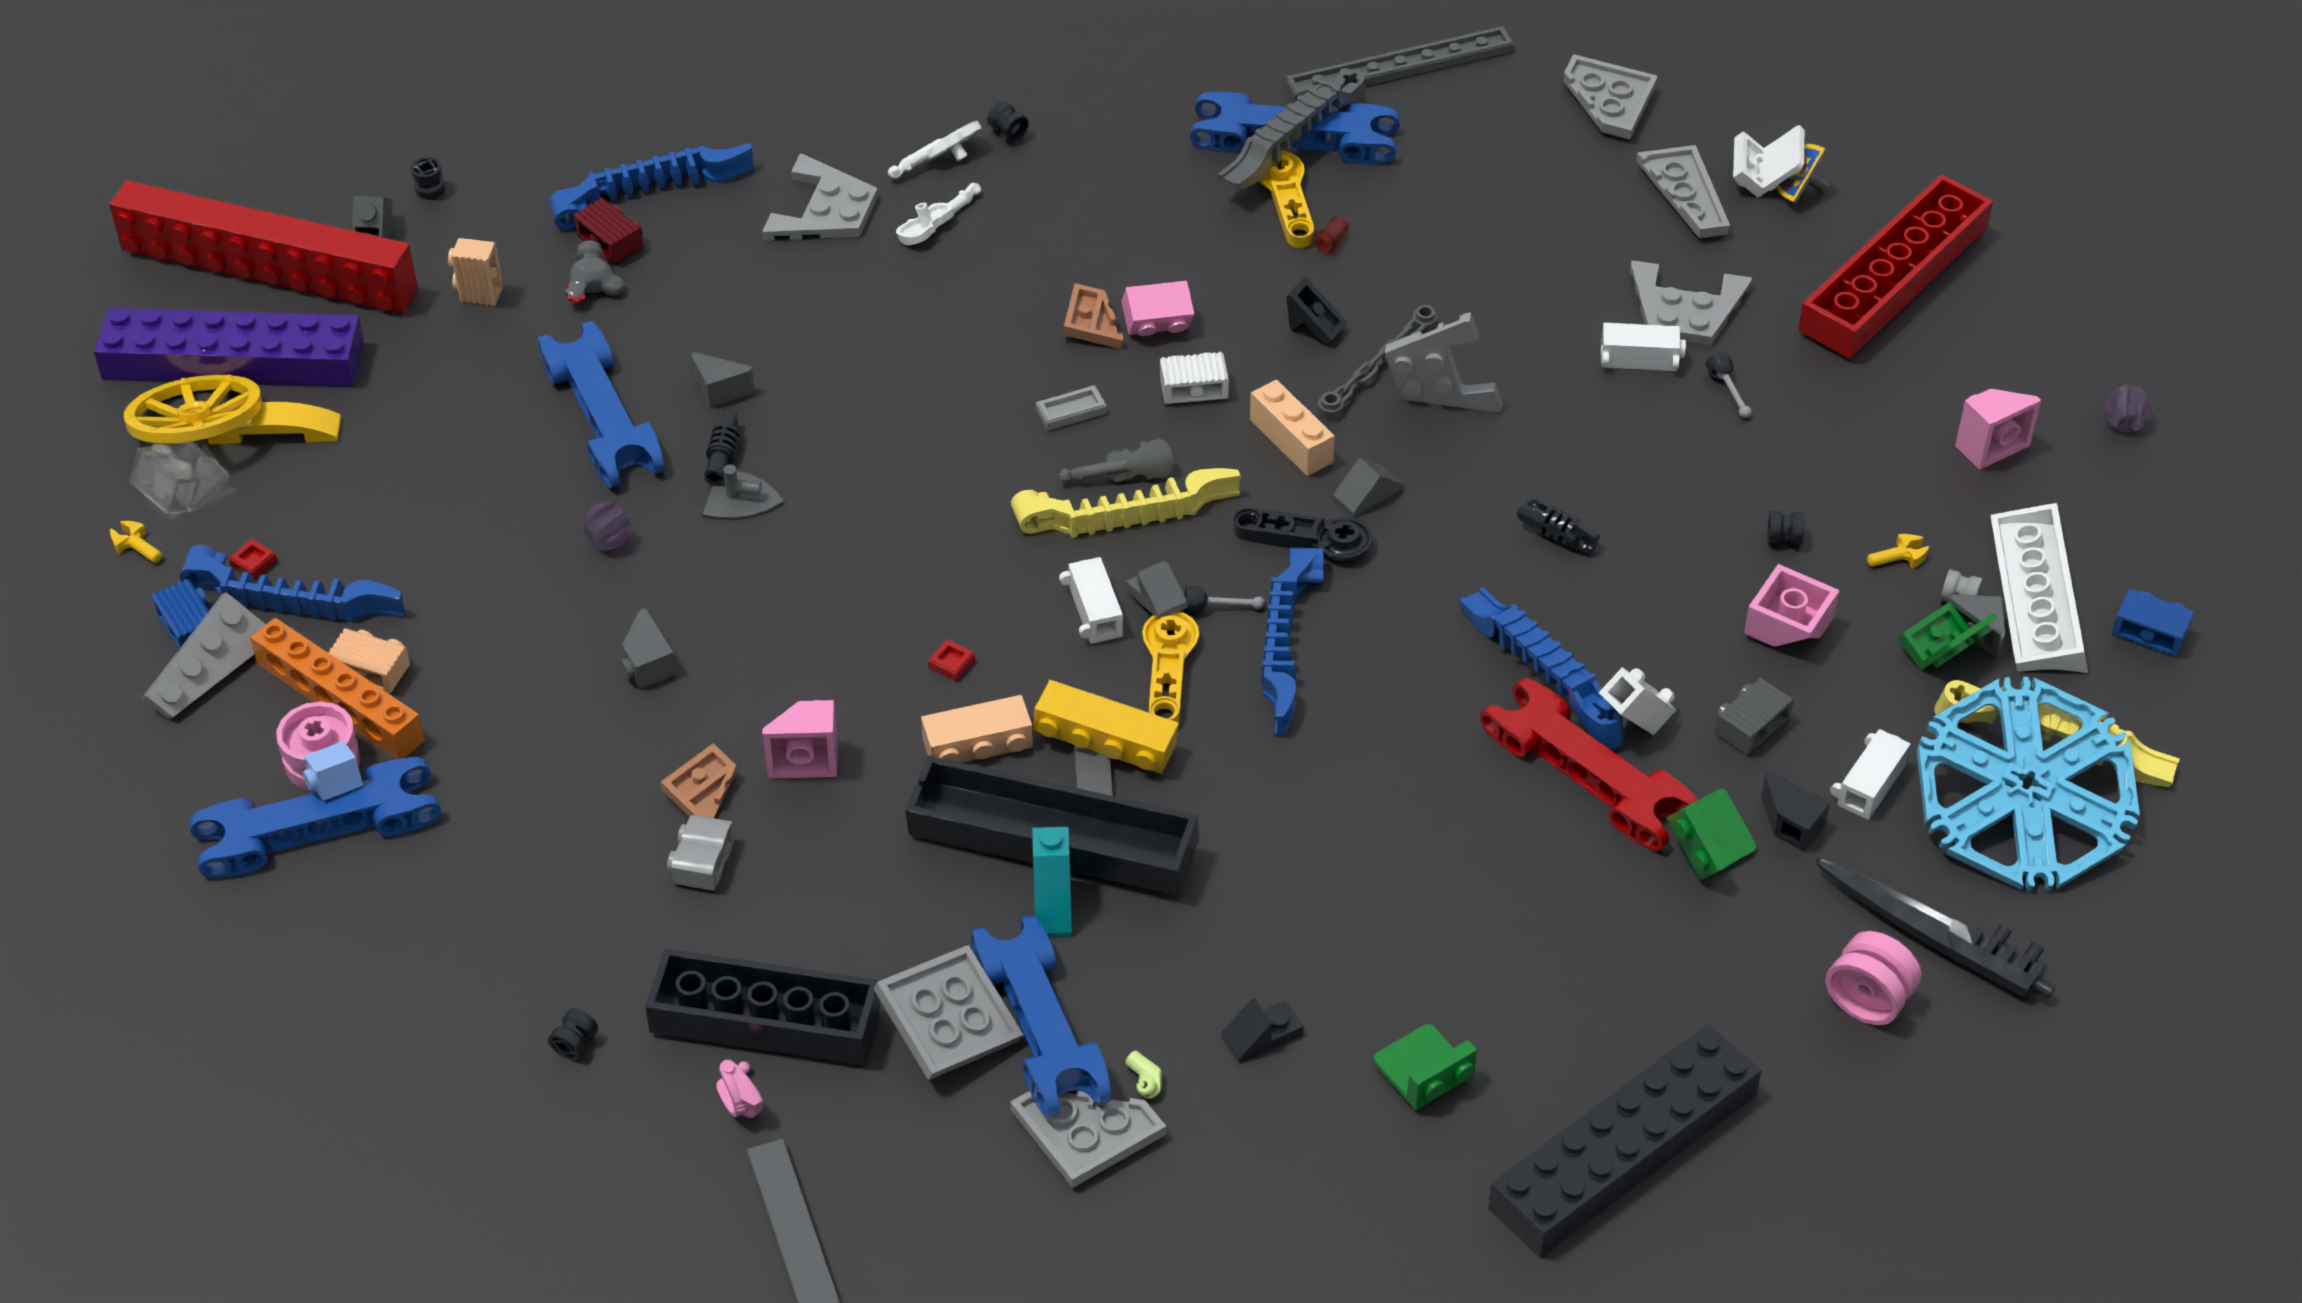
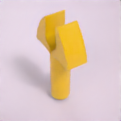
M120 521L122 530L128 535H120L112 528L110 529L112 542L118 554H121L127 548H133L153 563H158L162 559V552L141 538L147 534L144 524L134 521Z
M1898 534L1896 542L1898 547L1869 554L1867 556V563L1870 567H1875L1903 559L1908 561L1911 568L1914 569L1926 559L1929 546L1922 547L1924 537L1912 534Z

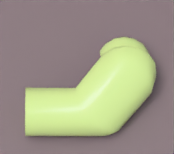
M1137 1050L1130 1053L1125 1065L1139 1075L1138 1083H1136L1137 1091L1145 1099L1156 1097L1162 1089L1161 1069Z

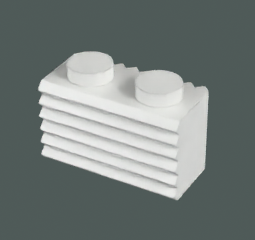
M1215 352L1201 353L1199 355L1194 354L1193 356L1188 354L1186 357L1183 355L1169 356L1167 359L1165 357L1160 359V382L1165 404L1228 398L1229 379L1222 352L1217 354Z

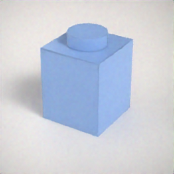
M344 741L304 756L307 770L303 771L305 783L310 791L315 789L323 801L363 786L356 757Z

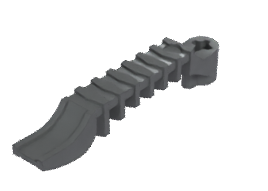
M1347 70L1338 75L1331 83L1320 78L1316 86L1309 87L1306 94L1303 96L1299 95L1296 102L1293 104L1289 103L1286 106V110L1278 112L1276 118L1272 121L1268 120L1265 123L1266 126L1262 129H1257L1255 135L1246 140L1236 160L1218 173V179L1239 190L1257 183L1268 173L1272 162H1279L1281 160L1280 149L1289 150L1291 148V138L1299 139L1302 136L1301 130H1310L1312 122H1321L1322 114L1330 115L1333 112L1332 106L1337 107V111L1345 112L1348 105L1366 103L1364 75L1357 70Z

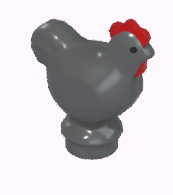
M590 240L578 245L577 261L571 268L570 282L564 291L568 301L578 304L585 301V294L603 292L609 296H619L624 291L623 279L615 275L611 266L604 260L605 253L599 242Z

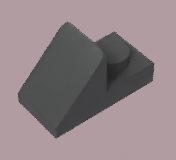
M1166 561L1138 572L1136 577L1125 581L1127 592L1158 619L1188 608L1187 600Z

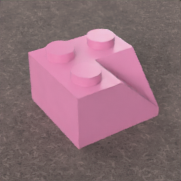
M1989 389L1978 395H1972L1965 400L1955 447L1979 470L2029 447L2041 400L2037 396Z
M1778 564L1748 607L1744 634L1774 647L1807 638L1820 639L1835 616L1840 590Z
M834 700L798 701L771 723L765 725L762 730L768 779L837 777L838 739Z

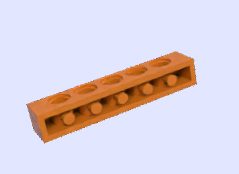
M276 617L250 637L256 662L259 666L310 701L334 703L345 709L352 718L355 731L395 759L405 758L425 741L418 713Z

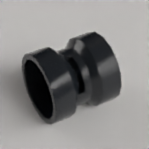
M1005 101L997 103L990 110L987 117L988 125L995 131H1001V135L1010 142L1020 140L1029 127L1028 118L1022 113L1016 112L1015 108Z
M422 157L415 160L411 164V174L414 179L416 195L427 200L438 198L445 191L440 161L433 157Z
M1770 511L1767 526V542L1779 544L1781 541H1788L1791 545H1802L1804 513L1793 512L1791 515H1783L1780 511Z
M571 1008L563 1016L561 1027L555 1028L548 1037V1044L560 1056L568 1060H577L585 1049L584 1043L591 1041L599 1028L596 1021L589 1014L580 1009Z

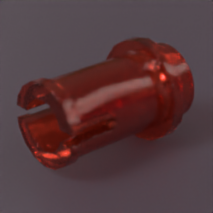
M1341 216L1333 217L1324 229H1320L1316 233V247L1323 252L1333 251L1338 245V240L1349 229L1347 220Z

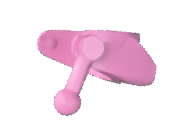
M724 1060L719 1067L722 1078L718 1080L716 1085L723 1104L733 1117L742 1115L753 1118L762 1111L763 1099L758 1089L746 1075L750 1071L749 1063L742 1061L737 1065L731 1060Z

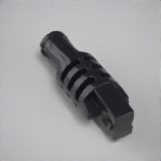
M724 410L720 424L713 427L706 451L709 462L704 473V480L710 485H721L724 482L723 468L734 462L742 434V428L738 427V420L736 419L737 411Z

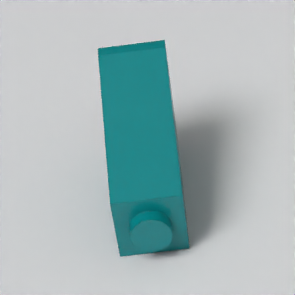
M1068 827L1032 828L1035 917L1045 929L1048 938L1072 937Z

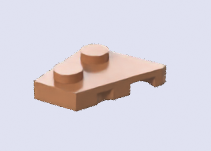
M1074 284L1062 335L1121 349L1123 335L1117 331L1115 326L1116 317L1108 305L1109 299L1105 290Z
M713 743L662 780L660 789L689 817L691 815L715 818L736 774L737 765Z

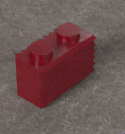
M600 197L599 201L595 200L594 204L590 203L589 207L585 206L584 210L580 209L579 212H575L574 220L578 237H581L584 241L599 242L605 253L604 258H607L608 262H611L612 265L643 248V229L635 219L629 220L624 216L618 205H611Z

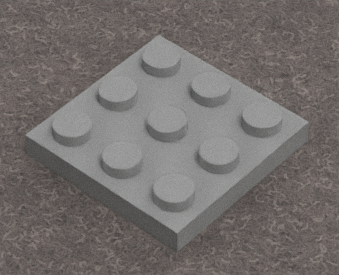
M969 945L878 981L873 988L928 1080L1013 1045L1023 1037L1022 1031Z

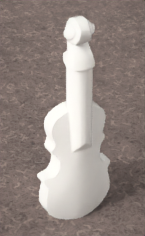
M973 121L948 136L933 141L908 157L903 158L898 167H890L888 169L889 177L897 179L904 171L909 172L914 166L926 159L931 161L948 150H951L957 161L962 160L968 155L961 143L976 135L982 127L978 121Z
M971 183L965 191H959V195L949 203H934L929 207L927 203L916 205L918 217L908 219L906 223L896 229L899 241L905 245H913L925 241L936 231L937 227L951 219L954 213L966 204H969L974 195L978 196L981 192V186L977 183Z

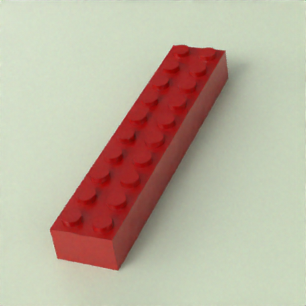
M127 180L109 203L121 250L401 314H403L418 290L409 243Z

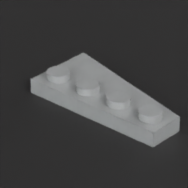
M1696 145L1637 153L1636 162L1699 238L1729 234V221Z
M225 592L219 597L142 698L168 719L174 717L254 655L250 637L266 624Z

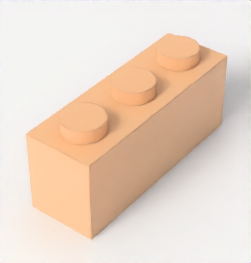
M1277 379L1251 392L1250 420L1304 474L1309 476L1333 463L1335 436Z
M1022 695L921 716L922 739L929 756L964 763L1033 747L1032 723Z

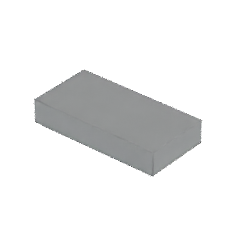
M1093 385L1036 402V411L1046 430L1050 431L1107 414V405L1096 386Z

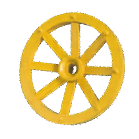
M228 374L181 378L180 380L153 388L134 399L124 411V421L128 433L142 441L167 444L191 442L214 437L245 424L261 409L262 398L258 385L240 376ZM216 389L206 402L195 401L192 393L194 391ZM230 390L242 393L218 406ZM182 394L185 404L176 409L161 401ZM147 409H150L167 417L140 416Z

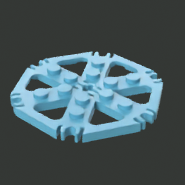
M2005 677L2000 688L1998 678L1935 715L1932 721L1929 722L1926 731L1933 733L1936 739L1930 740L1922 736L1917 748L1924 823L1926 825L1930 821L1936 820L1931 824L1928 832L1932 834L1942 830L1947 834V837L1942 839L1939 844L1941 849L1949 847L1952 842L1956 844L1948 848L1945 854L2021 891L2024 887L2022 876L2026 877L2025 887L2027 891L2033 890L2035 886L2034 878L2043 879L2046 891H2050L2054 884V877L2057 883V890L2122 851L2131 836L2122 832L2120 827L2126 826L2134 830L2138 823L2137 820L2140 817L2130 740L2126 744L2119 746L2127 734L2125 732L2117 736L2109 734L2107 729H2110L2116 720L2113 717L2107 718L2108 712L2033 677L2031 682L2032 691L2029 690L2031 685L2028 677H2023L2021 689L2019 690L2012 688L2010 677ZM2044 704L2077 718L2082 724V729L2043 751L2038 714V706ZM1985 706L1997 708L2001 717L2004 750L1958 729V722ZM2106 719L2102 724L2099 723L2100 720ZM2101 761L2111 762L2116 768L2119 802L2115 804L2068 780ZM1938 765H1948L1987 785L1949 808H1944L1937 801L1934 769ZM2027 776L2033 778L2032 784L2034 785L2030 786L2028 790L2022 787V780L2026 779ZM2012 814L2017 862L2014 865H2002L1972 849L1970 842L1974 836ZM2051 815L2093 835L2097 840V847L2071 864L2063 865L2058 863L2056 860Z

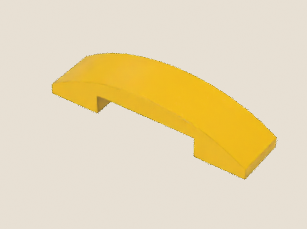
M262 402L261 409L252 419L231 431L208 438V443H241L243 434L304 433L306 442H338L342 418L339 413L317 406L291 402Z

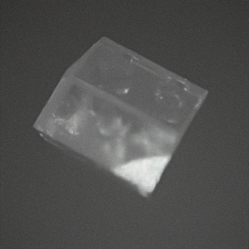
M192 441L154 444L149 447L137 448L129 482L166 514L171 515L195 511L228 479L230 473Z

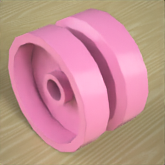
M321 701L306 703L291 710L281 719L276 730L277 743L282 755L285 773L293 784L302 789L309 790L303 777V771L307 770L304 756L342 741L346 743L356 757L359 767L361 759L358 741L355 737L352 718L345 709L334 703Z
M1865 931L1859 932L1849 941L1843 949L1842 955L1835 960L1827 971L1825 983L1832 999L1848 1015L1864 1023L1885 1025L1897 1017L1904 1007L1905 1001L1915 992L1920 984L1922 973L1919 963L1913 954L1899 941L1883 933Z

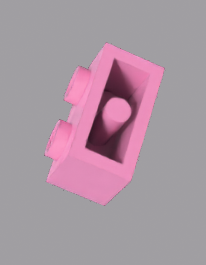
M1187 281L1126 287L1121 301L1129 335L1150 336L1162 331H1169L1171 333L1182 332L1190 328L1194 317Z

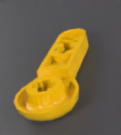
M1281 151V160L1279 162H1272L1268 173L1258 182L1271 192L1288 244L1296 248H1305L1313 242L1314 225L1300 185L1304 175V164L1293 153ZM1292 210L1297 213V218L1293 219ZM1295 230H1304L1308 234L1305 236H1296L1292 232Z
M1176 612L1161 617V619L1153 615L1145 622L1142 630L1144 643L1153 657L1149 713L1155 715L1160 709H1169L1174 714L1166 719L1179 723L1184 659L1196 646L1199 629L1193 618L1183 612ZM1173 630L1174 635H1167V631ZM1166 683L1170 684L1169 697L1163 696V686Z

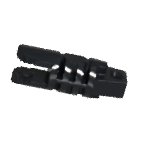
M1532 499L1527 502V505L1521 506L1516 511L1520 521L1538 530V532L1546 534V536L1554 538L1558 542H1562L1565 546L1590 554L1595 550L1599 541L1600 533L1586 523L1539 500Z

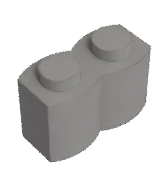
M691 815L687 824L681 825L678 833V847L676 851L670 852L667 862V870L672 872L673 884L712 891L717 888L724 864L729 857L735 838L732 821Z

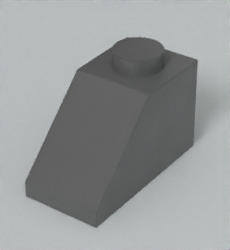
M647 609L639 610L622 644L624 659L620 660V665L627 679L632 678L640 690L677 674L672 649Z

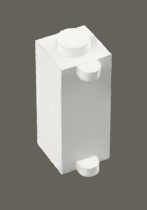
M1603 323L1601 367L1677 371V368H1679V358H1685L1686 340L1680 339V326Z
M1101 557L1068 564L1069 571L1062 572L1059 575V579L1062 585H1069L1083 625L1079 627L1080 636L1088 638L1090 644L1123 637V614Z
M1622 667L1599 693L1622 716L1654 735L1676 711L1670 704L1674 700V693L1668 688L1658 692L1655 688L1644 682L1645 674L1643 671L1635 668L1629 672Z
M1880 729L1876 734L1870 733L1864 740L1867 747L1842 784L1834 783L1830 789V793L1838 798V806L1867 820L1873 815L1906 766L1911 743L1902 740L1898 736L1891 735Z

